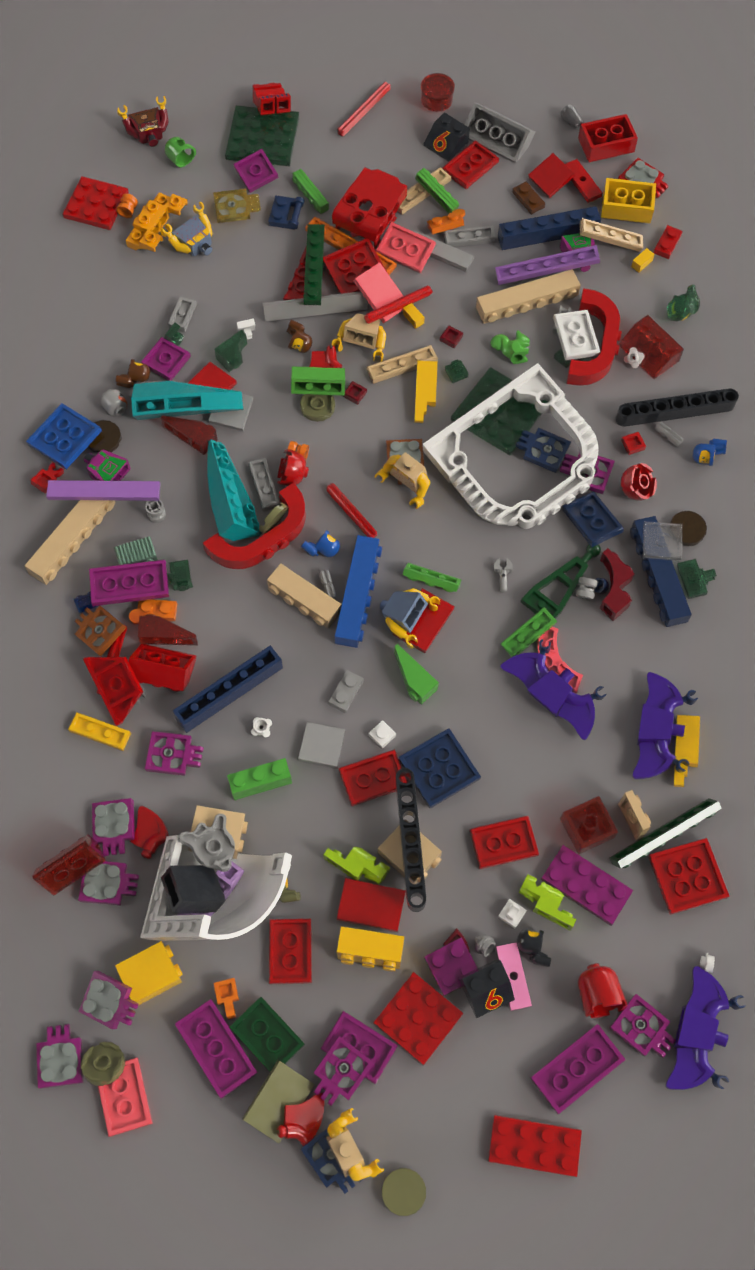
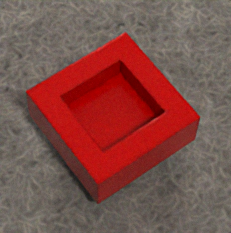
M639 432L623 436L621 439L628 455L643 451L646 448Z

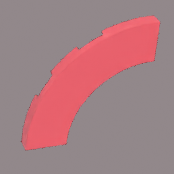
M551 627L537 639L538 653H540V640L543 639V647H547L549 642H551L550 651L545 654L547 656L545 661L546 668L549 672L553 670L557 675H560L565 668H568L575 675L568 684L573 688V692L577 693L583 675L574 671L562 661L557 647L558 628Z

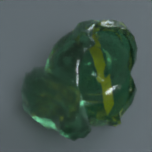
M695 285L688 286L685 294L674 295L673 299L668 303L667 315L671 321H683L699 310L700 298L696 292Z

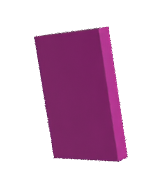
M343 1011L320 1049L328 1053L338 1037L341 1036L375 1062L365 1078L376 1084L398 1045Z

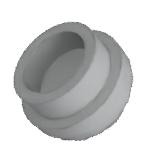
M489 935L476 936V952L485 957L492 954L496 947L494 939Z

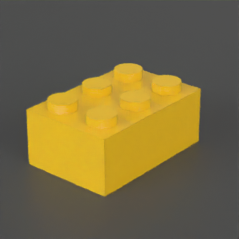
M606 178L601 218L651 223L655 206L656 183Z
M341 926L337 958L341 960V963L353 965L354 962L362 963V966L366 968H374L376 965L382 966L385 971L395 972V969H400L404 936Z

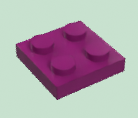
M263 149L233 164L250 193L279 178L278 173Z
M161 337L141 361V364H147L150 371L169 381L173 380L191 355L190 352Z
M462 937L424 956L443 996L462 987L458 979L459 977L478 969Z

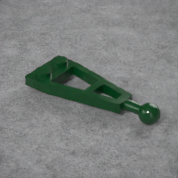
M598 544L594 547L588 545L586 553L581 559L576 556L534 585L521 599V603L535 614L545 607L556 619L562 613L576 589L579 577H583L588 568L587 562L592 557L600 555V545ZM574 566H577L580 570L574 580L564 574ZM556 579L569 588L559 605L540 592V590Z

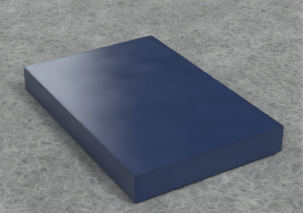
M594 491L562 506L563 512L591 547L624 532V527Z

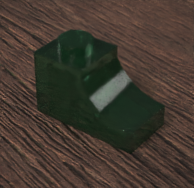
M240 330L214 349L216 359L228 372L237 369L243 363L241 351L247 345L246 333Z

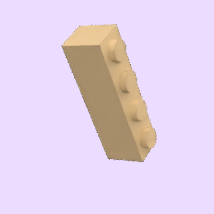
M280 564L267 579L268 590L272 594L281 596L288 605L296 606L303 615H309L320 626L324 625L329 628L340 615L341 603L283 564Z

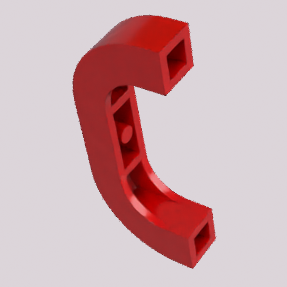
M583 288L579 311L588 310L589 315H593L601 321L603 336L600 354L597 358L591 361L571 359L566 384L578 386L593 384L607 375L612 366L614 356H618L620 345H617V341H620L622 331L619 330L620 314L615 303L603 293Z
M293 482L279 492V500L288 507V515L282 523L247 546L235 547L228 544L219 536V533H216L203 542L205 552L214 562L230 569H246L261 563L265 559H270L275 552L285 549L300 534L304 527L306 511L301 491Z

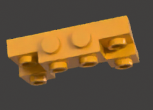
M159 192L153 201L149 200L143 206L141 213L134 219V229L125 240L127 247L134 250L147 249L155 252L158 243L163 241V237L159 235V232L168 221L169 213L180 216V211L188 204L187 199L175 194L169 197Z

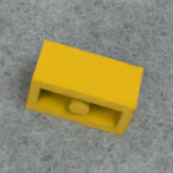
M646 248L633 259L631 267L638 273L641 272L653 261L655 254Z
M412 303L403 308V315L415 329L424 324L425 317Z

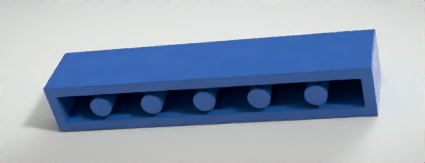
M357 535L336 628L335 644L358 648L359 642L363 641L364 631L362 630V625L367 623L368 613H365L366 607L370 608L372 599L369 593L370 590H374L375 580L373 575L377 574L379 563H376L377 557H381L382 554L380 539Z

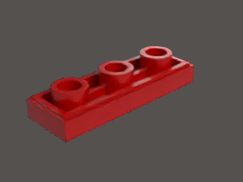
M578 159L565 164L575 174L571 181L587 203L602 197L603 192Z

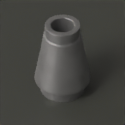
M568 104L562 109V118L576 129L580 128V125L584 122L575 106Z

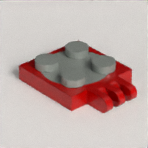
M637 158L618 177L621 180L656 183L655 198H659L668 188V184L662 181L664 174L640 158Z

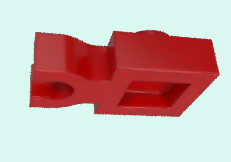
M52 462L47 471L44 469L40 470L30 480L31 485L46 493L48 480H57L58 477L64 474V469L59 468V470L55 471L56 464Z

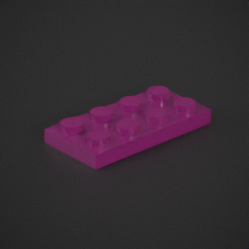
M165 560L89 569L92 606L169 597Z
M562 845L541 878L543 882L558 889L563 895L610 926L613 925L633 892L631 888Z
M212 999L175 1023V1026L220 1099L258 1073Z
M597 1024L530 1079L558 1115L626 1059Z

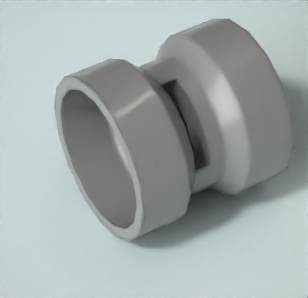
M160 499L159 501L146 502L145 509L148 519L154 523L163 521L166 517L163 502Z
M579 577V589L576 590L575 596L594 600V588L597 587L598 581Z

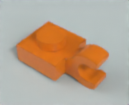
M235 978L215 982L214 988L218 1006L224 1004L228 1020L236 1018L233 1002L239 1001Z

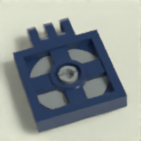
M539 427L535 434L523 430L522 436H520L519 441L516 443L517 448L526 451L523 459L557 473L571 441Z
M326 1129L301 1148V1151L326 1188L336 1181L344 1194H346L348 1189L343 1183L347 1181L351 1188L356 1185L350 1176L345 1178L326 1140V1137L329 1136Z

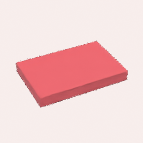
M391 222L376 252L421 273L436 242Z
M380 262L353 280L373 310L404 297ZM403 308L381 318L383 324L403 311Z
M139 1059L125 1061L124 1070L118 1079L111 1084L98 1086L108 1137L153 1124Z

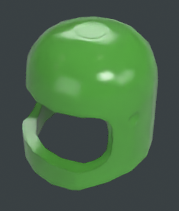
M173 137L165 145V154L176 166L184 167L194 159L196 149L190 144H185L182 138ZM185 149H191V154L188 155Z

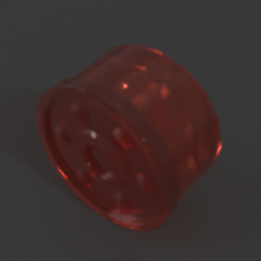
M433 73L426 76L421 82V101L424 107L435 112L448 109L453 102L455 89L453 80L442 73Z

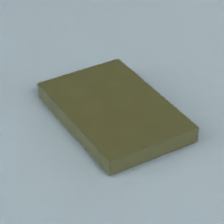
M277 1060L242 1120L272 1140L280 1143L282 1138H279L277 1135L279 1133L277 1127L284 1125L285 1105H297L304 1102L315 1084Z

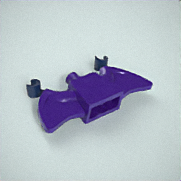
M543 639L539 642L540 653L519 654L501 664L502 670L519 678L526 686L528 693L555 717L559 716L567 720L575 728L582 740L588 738L595 721L593 700H602L606 696V694L601 696L597 693V691L602 690L604 687H597L591 695L589 693L585 695L574 693L573 688L568 683L575 675L568 668H565L560 675H557L553 670L549 672L546 668L545 661L547 656L545 654L550 651L551 642H549L547 647H543Z
M652 672L647 674L649 695L642 708L637 743L639 745L640 757L633 771L632 777L634 779L655 777L669 769L672 764L675 765L676 771L681 773L686 770L681 768L680 763L685 766L690 765L686 759L677 760L676 756L669 751L668 745H670L671 735L684 736L685 725L673 724V710L683 705L684 702L688 705L694 704L698 698L693 699L690 696L694 695L696 691L690 690L682 697L674 684Z
M695 966L692 969V994L688 1003L682 1007L675 1037L676 1042L673 1045L676 1048V1063L666 1082V1088L672 1090L691 1089L703 1084L711 1077L712 1083L716 1088L724 1089L719 1084V1081L722 1079L729 1083V1079L726 1076L715 1073V1069L708 1062V1052L713 1050L714 1044L726 1047L728 1042V1034L717 1031L719 1020L716 1019L717 1014L722 1010L729 1009V1007L734 1010L744 1008L746 1005L740 1006L737 1003V999L744 998V996L738 995L728 1000L720 983L710 973Z

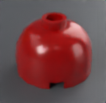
M286 449L284 453L287 455L285 458H281L277 478H281V480L277 482L284 486H289L293 482L295 485H298L303 477H307L309 467H306L304 456L294 450Z
M640 463L630 466L624 471L621 477V488L629 499L642 501L649 499V497L655 494L657 480L651 474L653 472L652 468L647 464Z

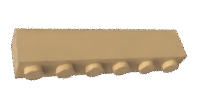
M573 269L477 297L476 309L483 324L494 322L498 319L508 318L518 313H525L535 308H542L545 305L555 304L565 299H572L579 295L581 285Z
M80 500L26 563L25 568L28 574L45 585L52 581L59 569L67 564L69 557L78 551L80 544L91 535L95 526L102 522L105 514L113 509L115 500Z

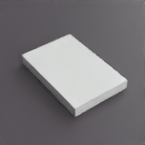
M588 310L554 314L553 319L565 360L599 356L600 349Z

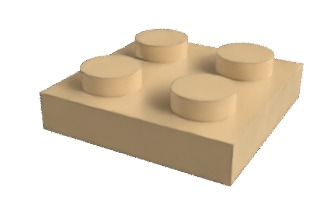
M631 790L624 793L618 805L635 840L643 838L650 829L651 821L641 808L640 798Z

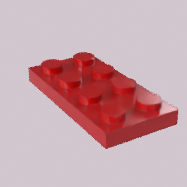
M494 1115L488 1162L577 1177L582 1130Z

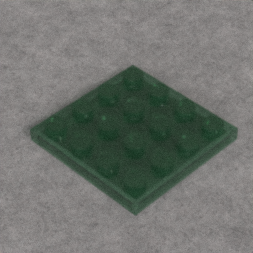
M236 105L225 159L240 161L263 149L272 165L290 166L299 112H275V114L260 115L256 107Z
M490 367L452 414L451 421L455 422L513 380ZM511 397L500 405L494 413L487 414L480 423H475L466 430L506 454L511 455L516 449V443L519 441L520 436H523L521 435L523 430L529 432L542 413L536 410L535 404L517 402L514 397ZM546 400L541 401L542 403H548Z

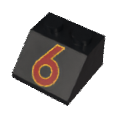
M444 112L433 123L424 146L449 162L469 143L470 128Z
M494 960L458 978L476 1018L515 1000L510 979L501 960Z

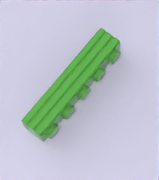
M423 168L417 172L415 179L448 214L458 209V201L451 196L450 192L444 189L443 185L437 182V179L428 170Z
M299 169L293 172L292 181L294 184H297L298 189L309 199L310 204H313L315 210L320 214L328 211L329 202L304 171Z

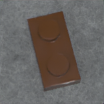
M527 181L513 188L512 193L531 215L545 208V202Z

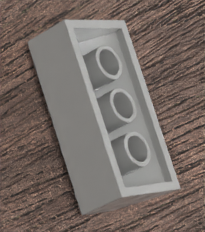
M478 103L473 104L465 123L470 128L469 139L476 140L481 145L515 162H518L529 148L536 132Z

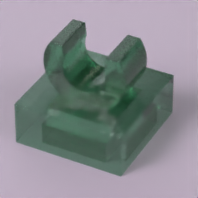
M174 322L165 334L164 339L170 342L173 341V343L179 346L184 338V335L178 332L180 325Z
M457 359L445 366V371L452 383L468 378L469 373L461 360Z

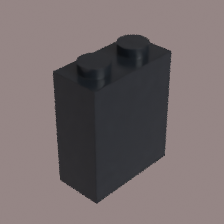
M203 865L169 866L161 877L173 914L217 912L226 901L218 881V876L213 868Z

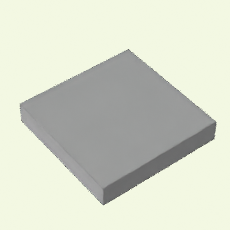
M242 394L244 410L211 413L208 420L209 423L244 431L254 399L253 396Z
M307 722L298 761L337 768L345 729Z

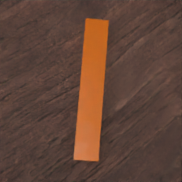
M315 216L308 223L325 224L324 242L338 250L359 242ZM376 252L388 275H390L397 267V263Z

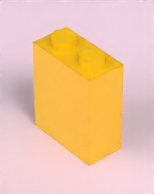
M160 941L115 965L123 984L132 988L129 995L130 999L139 1005L182 983L180 976L183 973L178 963L173 964L171 957L174 954L169 945L165 946Z

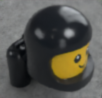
M522 930L517 938L518 949L523 953L533 955L529 958L533 964L550 967L551 958L541 952L544 931Z

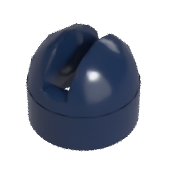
M595 579L598 581L597 587L594 588L595 592L604 593L609 589L606 579Z

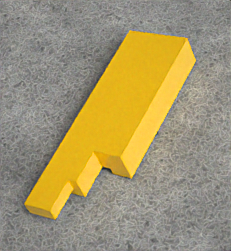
M417 361L414 423H423L424 415L427 413V405L436 407L438 361Z
M677 715V724L685 725L683 737L676 736V759H686L690 764L689 766L698 767L700 716ZM680 763V766L686 771L680 773L674 768V787H684V777H687L688 766Z

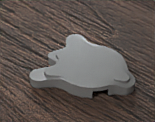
M217 814L211 827H207L205 823H199L193 832L181 833L179 841L193 851L196 860L201 865L226 872L232 866L231 860L235 851V843L230 833L226 830V816L224 814Z

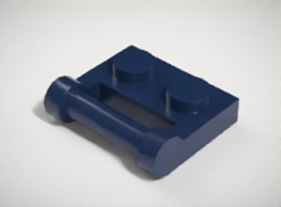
M275 195L268 221L269 226L297 229L300 210L305 200L302 197L290 198ZM291 206H293L294 211L292 219L287 220Z

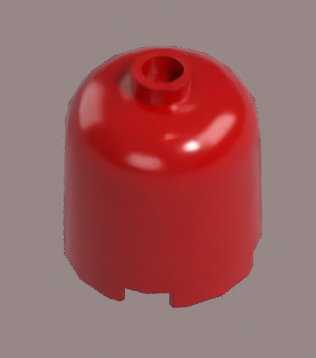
M599 963L587 966V970L578 979V988L585 1016H590L592 1019L610 1016L609 1011L618 1008V1012L626 1009L627 1002L616 972L610 967L600 966Z

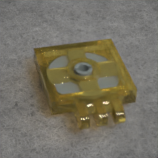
M246 189L213 192L217 223L251 219L250 212L261 210L259 195H247Z

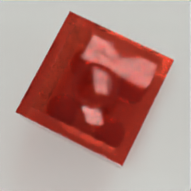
M599 796L564 811L560 817L578 855L614 839L618 834V830Z

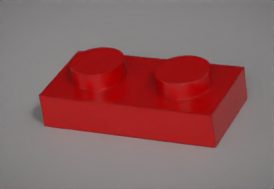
M667 225L653 253L669 259L683 231Z

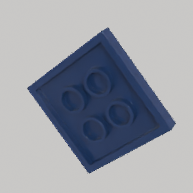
M450 728L399 756L402 766L412 770L415 786L429 808L436 806L481 779L480 774Z

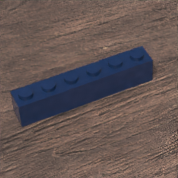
M597 206L502 223L499 224L498 241L501 250L561 240L562 236L580 233V220L582 218L600 223L601 217Z
M656 516L634 520L632 528H630V535L632 539H635L636 552L642 558L643 571L647 572L648 585L653 589V598L655 604L659 606L661 621H664L666 627L687 623L692 614Z
M271 645L172 710L175 719L183 730L188 733L283 669L282 659Z

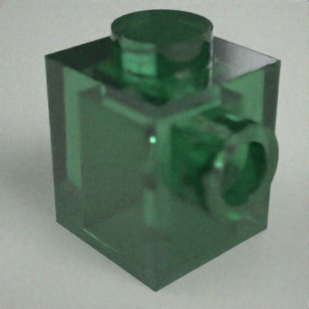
M188 559L169 562L171 573H167L168 582L173 584L174 591H185L193 588Z

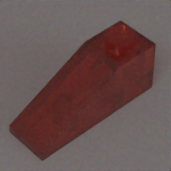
M164 415L160 417L163 428L203 455L208 451V441L210 439L218 441L215 428L211 425H206L202 421Z
M147 614L139 617L138 639L140 644L198 645L196 634L160 616Z

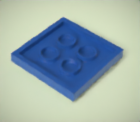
M61 403L26 442L30 447L67 470L102 432V429L97 424Z

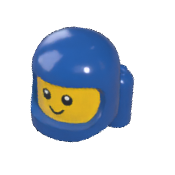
M712 439L709 441V444L701 443L696 445L693 450L694 461L699 464L713 466L715 455L726 454L727 440Z
M326 530L316 544L305 541L301 547L311 556H318V552L326 557H333L338 553L340 543L329 535L330 532Z

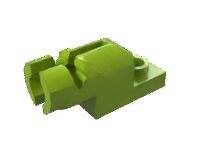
M354 846L346 859L336 849L332 851L328 848L323 854L325 861L354 880L359 881L364 874L365 878L380 885L390 871V867L383 862L374 866L376 864V857L360 847Z
M527 874L519 893L530 901L537 902L533 912L571 931L576 919L572 918L573 915L568 911L558 910L564 897L562 892L545 882H542L537 887V878Z

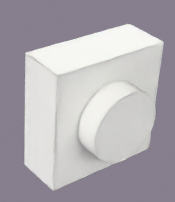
M382 720L368 733V736L383 749L396 737V733Z

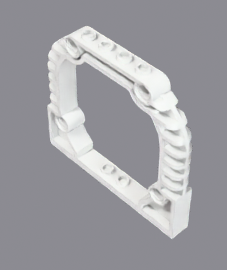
M537 363L423 443V452L482 519L496 525H519L523 529H530L536 524H542L548 515L556 514L562 505L571 503L576 498V495L579 493L583 494L590 488L594 479V467L598 458V442L590 425L585 422L570 402L565 399L564 392ZM511 397H514L517 402L535 404V408L539 413H550L575 441L580 450V459L572 465L569 478L537 501L523 500L513 507L499 504L488 496L468 472L466 454L459 451L460 433L473 424L480 423L484 416L494 413L500 405ZM546 400L548 403H542L541 401ZM461 461L462 464L456 465L454 462ZM586 473L589 475V477L585 478L582 477L580 474ZM529 515L531 519L526 520L522 516Z

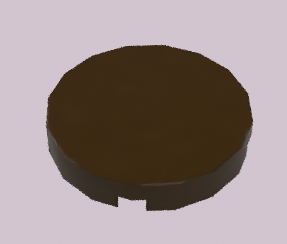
M107 420L95 422V424L100 426L102 432L88 446L93 452H100L101 450L113 452L116 450L122 439L119 427Z
M681 511L672 518L669 531L671 537L677 540V543L684 546H694L705 537L707 525L702 516L696 512Z

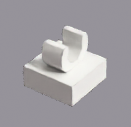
M254 318L237 322L238 334L244 333L245 340L252 339L251 331L255 330Z
M509 899L498 915V918L516 929L527 910Z

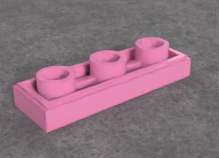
M517 942L496 946L498 960H501L510 979L515 998L514 1001L509 1002L510 1011L531 1007L532 1004ZM510 974H515L517 979L512 980Z

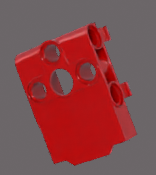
M364 167L333 210L332 223L336 225L335 228L338 230L342 227L364 238H368L374 242V249H376L381 242L379 238L388 224L394 223L397 219L395 214L407 196V185L400 183L397 177L379 169L370 170ZM367 201L373 204L371 210L363 211L359 209L362 203L365 205Z

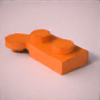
M456 209L447 216L435 217L427 221V226L432 234L464 226L463 217L465 216V210Z
M141 600L138 602V608L129 613V619L133 624L142 623L144 618L148 620L175 621L177 601Z

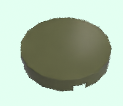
M305 394L300 400L301 413L311 421H324L334 413L335 399L333 395Z
M283 502L275 506L265 517V525L259 526V531L265 534L273 529L283 518L288 507Z
M101 1042L95 1047L92 1046L83 1055L81 1061L82 1074L89 1083L97 1086L111 1084L119 1078L125 1066L123 1052L119 1046L112 1042Z
M400 1168L392 1171L386 1177L382 1186L384 1204L392 1213L398 1216H409L416 1213L423 1206L426 1199V1186L423 1179L417 1172L411 1169Z

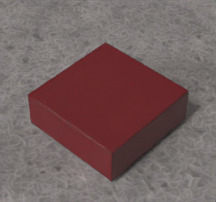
M448 325L440 336V341L455 348L462 339L463 332Z
M352 381L345 390L343 397L358 405L366 395L367 388Z

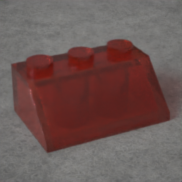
M649 315L635 323L619 343L620 347L627 354H629V350L632 347H635L637 351L644 354V359L639 365L653 379L678 363L684 350Z
M87 834L36 868L32 877L54 896L105 862L106 859L98 843Z

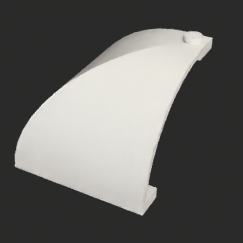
M179 835L167 836L140 938L156 941L220 940L247 933L259 925L275 907L285 886L292 855L277 853L270 856L238 853L237 859H232L231 861L241 867L244 873L217 912L211 917L204 914L177 916L178 914L172 913L161 877L169 866L201 864L196 860L194 853L188 851V846L180 843Z

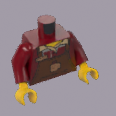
M158 96L156 97L160 110L156 107L129 114L127 117V107L123 105L124 113L120 112L118 107L117 114L123 118L122 122L127 134L138 139L141 144L149 143L151 147L156 146L158 140L163 138L162 133L166 131L169 123L167 109H165V96H163V103L158 102Z

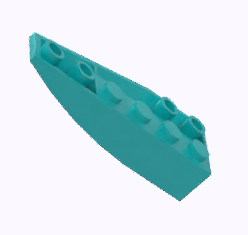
M175 381L134 384L131 397L132 414L137 420L244 410L241 391Z
M210 439L208 441L207 455L208 486L219 536L236 541L261 535L255 508L224 444Z

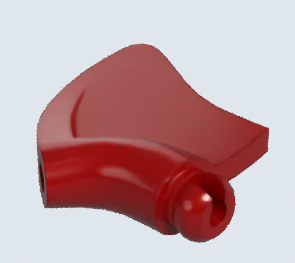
M330 345L327 346L326 351H312L309 367L342 368V364L337 361L335 346L332 345V348Z
M140 806L138 809L135 839L130 840V842L144 849L141 852L142 857L151 859L152 854H155L158 847L165 843L169 833L165 823L156 813L144 806Z
M323 1093L315 1094L297 1105H285L284 1125L277 1127V1130H279V1133H277L278 1137L297 1139L302 1146L308 1144L318 1132L322 1122L324 1100L321 1099Z

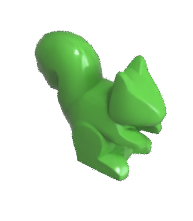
M519 330L516 332L515 340H509L503 334L495 335L491 339L492 347L497 351L501 350L503 355L509 358L513 364L528 361L525 355L529 353V348L526 347L530 345V339Z

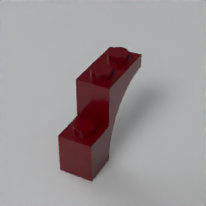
M607 548L602 553L600 561L608 571L611 586L610 592L602 601L600 609L614 621L629 608L632 602L630 595L626 591H622V589L632 581L635 573L629 565H625L615 552Z

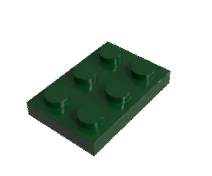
M262 997L252 1004L229 1027L269 1072H271L277 1060L286 1064L305 1046V1043Z

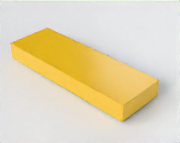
M76 712L68 728L71 733L124 751L131 732L78 712Z

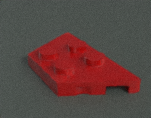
M83 658L115 725H121L143 693L127 658Z

